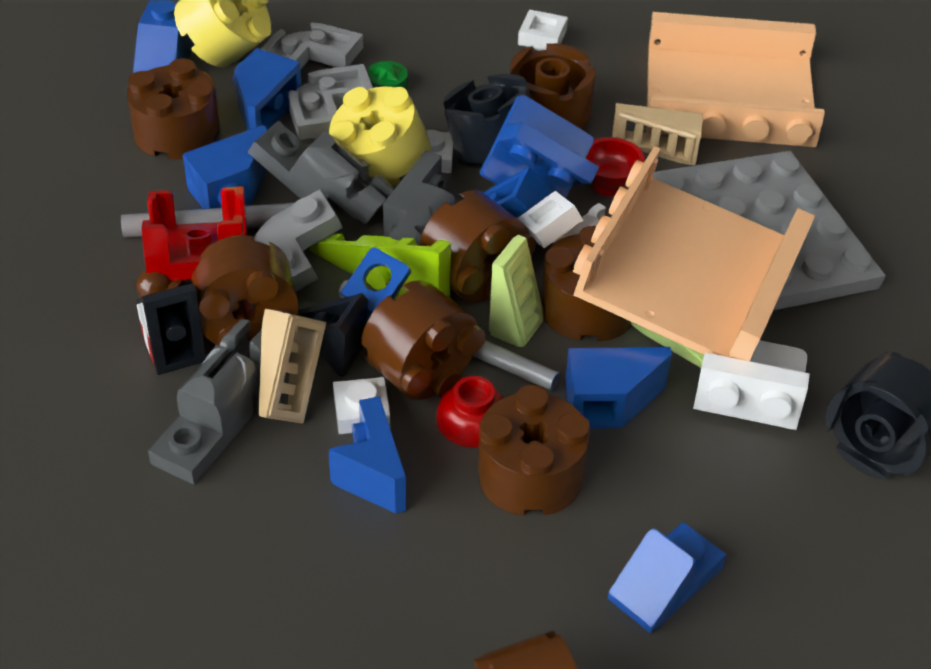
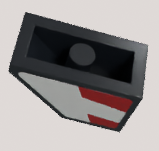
M193 283L148 294L136 299L142 335L157 375L203 363L206 359L197 293Z

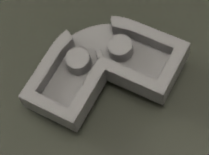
M311 22V31H301L286 35L283 29L278 30L262 46L261 50L300 62V70L308 60L324 63L330 67L349 66L363 49V34Z
M364 64L308 73V83L302 85L296 91L290 90V113L300 140L316 139L325 131L329 133L331 120L337 111L336 107L344 104L343 97L349 90L356 87H363L367 90L373 88Z
M319 189L271 217L259 229L254 237V241L267 245L271 242L285 253L290 263L295 291H298L319 279L303 250L343 227Z

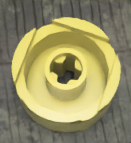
M180 0L175 6V22L181 36L183 37L188 34L196 44L191 48L193 52L213 66L223 68L239 61L271 34L270 16L265 6L268 0Z
M363 87L353 88L344 95V104L336 111L330 123L329 134L358 159L365 160L370 165L368 167L369 176L373 177L381 174L393 186H397L401 182L399 178L410 171L425 151L431 152V142L412 99L403 87H375L368 90Z

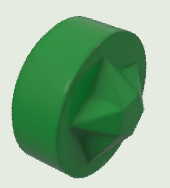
M381 61L367 69L373 88L403 87L407 89L408 71L400 63Z

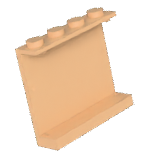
M653 12L648 44L647 107L703 113L701 138L817 147L825 110L815 109L810 57L816 35L815 24ZM646 126V133L651 134L652 128ZM661 131L660 135H669V133Z
M654 146L645 162L636 160L625 184L629 188L620 187L609 209V214L612 217L603 215L599 220L591 242L595 245L593 247L587 244L583 246L573 270L574 273L580 275L574 296L703 355L706 352L750 361L816 215L797 208L785 235L653 178L659 160L657 158L661 148Z

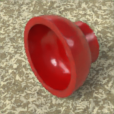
M616 137L595 139L585 158L599 167L592 181V187L597 193L604 196H615L620 187L626 189L627 178L636 160L645 162V156L637 145Z
M468 376L460 379L455 386L443 395L436 411L438 430L446 439L454 444L471 448L479 447L480 422L486 411L494 403L504 398L503 395L494 388L489 380L483 377Z

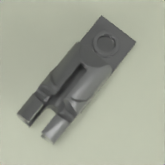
M277 121L254 141L247 152L300 199L320 189L327 201L333 200L350 216L362 221L365 225L383 207V203L395 189L381 174L370 177L368 174V167L370 165L365 160L358 159L326 131L312 144L307 146L281 122Z
M425 151L383 203L384 236L395 240L415 238L417 245L420 246L422 233L437 209L446 202L452 206L455 204L454 196L444 190L446 179L442 175L441 155Z
M240 319L222 338L220 345H215L201 366L179 388L177 393L179 416L148 450L151 465L195 485L254 416L252 393L260 385L262 329L249 343L246 333L251 329L250 320Z

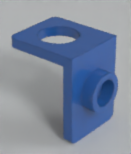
M373 247L368 251L340 293L344 297L363 293L368 299V321L376 307L388 295L394 299L411 274V269L406 264ZM378 266L390 268L391 280L384 289L371 291L367 288L366 278L372 269Z

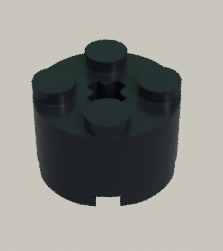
M515 74L487 76L489 84L475 87L474 80L458 86L444 98L445 117L459 163H484L516 97L525 95L532 99L530 89L522 76Z
M885 352L879 358L868 362L833 397L827 408L826 424L828 431L832 428L834 429L840 441L836 448L849 464L869 476L889 479L892 474H905L904 477L913 474L931 455V371L914 360L903 357L899 353Z

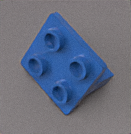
M520 95L516 97L480 170V174L482 177L498 185L530 167L552 193L556 191L566 198L572 185L589 184L594 179L599 167L585 159L594 138L529 97Z

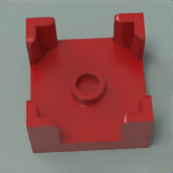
M244 186L224 187L221 189L223 221L215 223L176 224L173 192L170 190L149 191L147 198L149 220H143L141 227L146 273H161L166 275L171 281L177 279L182 281L192 280L193 270L195 271L201 261L200 256L207 247L230 236H248Z

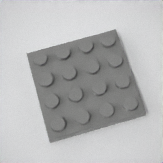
M791 151L656 171L653 174V178L783 235H785L797 208L816 215L773 310L876 290L880 288L886 277Z

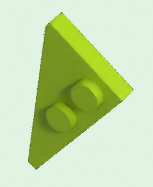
M333 233L309 247L310 252L352 275L368 251L375 247L406 264L411 269V274L403 285L417 280L428 281L450 298L451 243L446 240H438L432 246H419L415 238L395 240L387 236L363 235L357 241H345L343 234ZM378 266L372 269L367 275L366 283L375 290L384 289L391 280L390 268ZM401 287L394 298L397 299L406 293L407 290Z

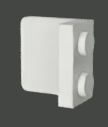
M760 340L750 361L705 352L693 409L796 430L809 384L810 373H805L807 353L800 348Z

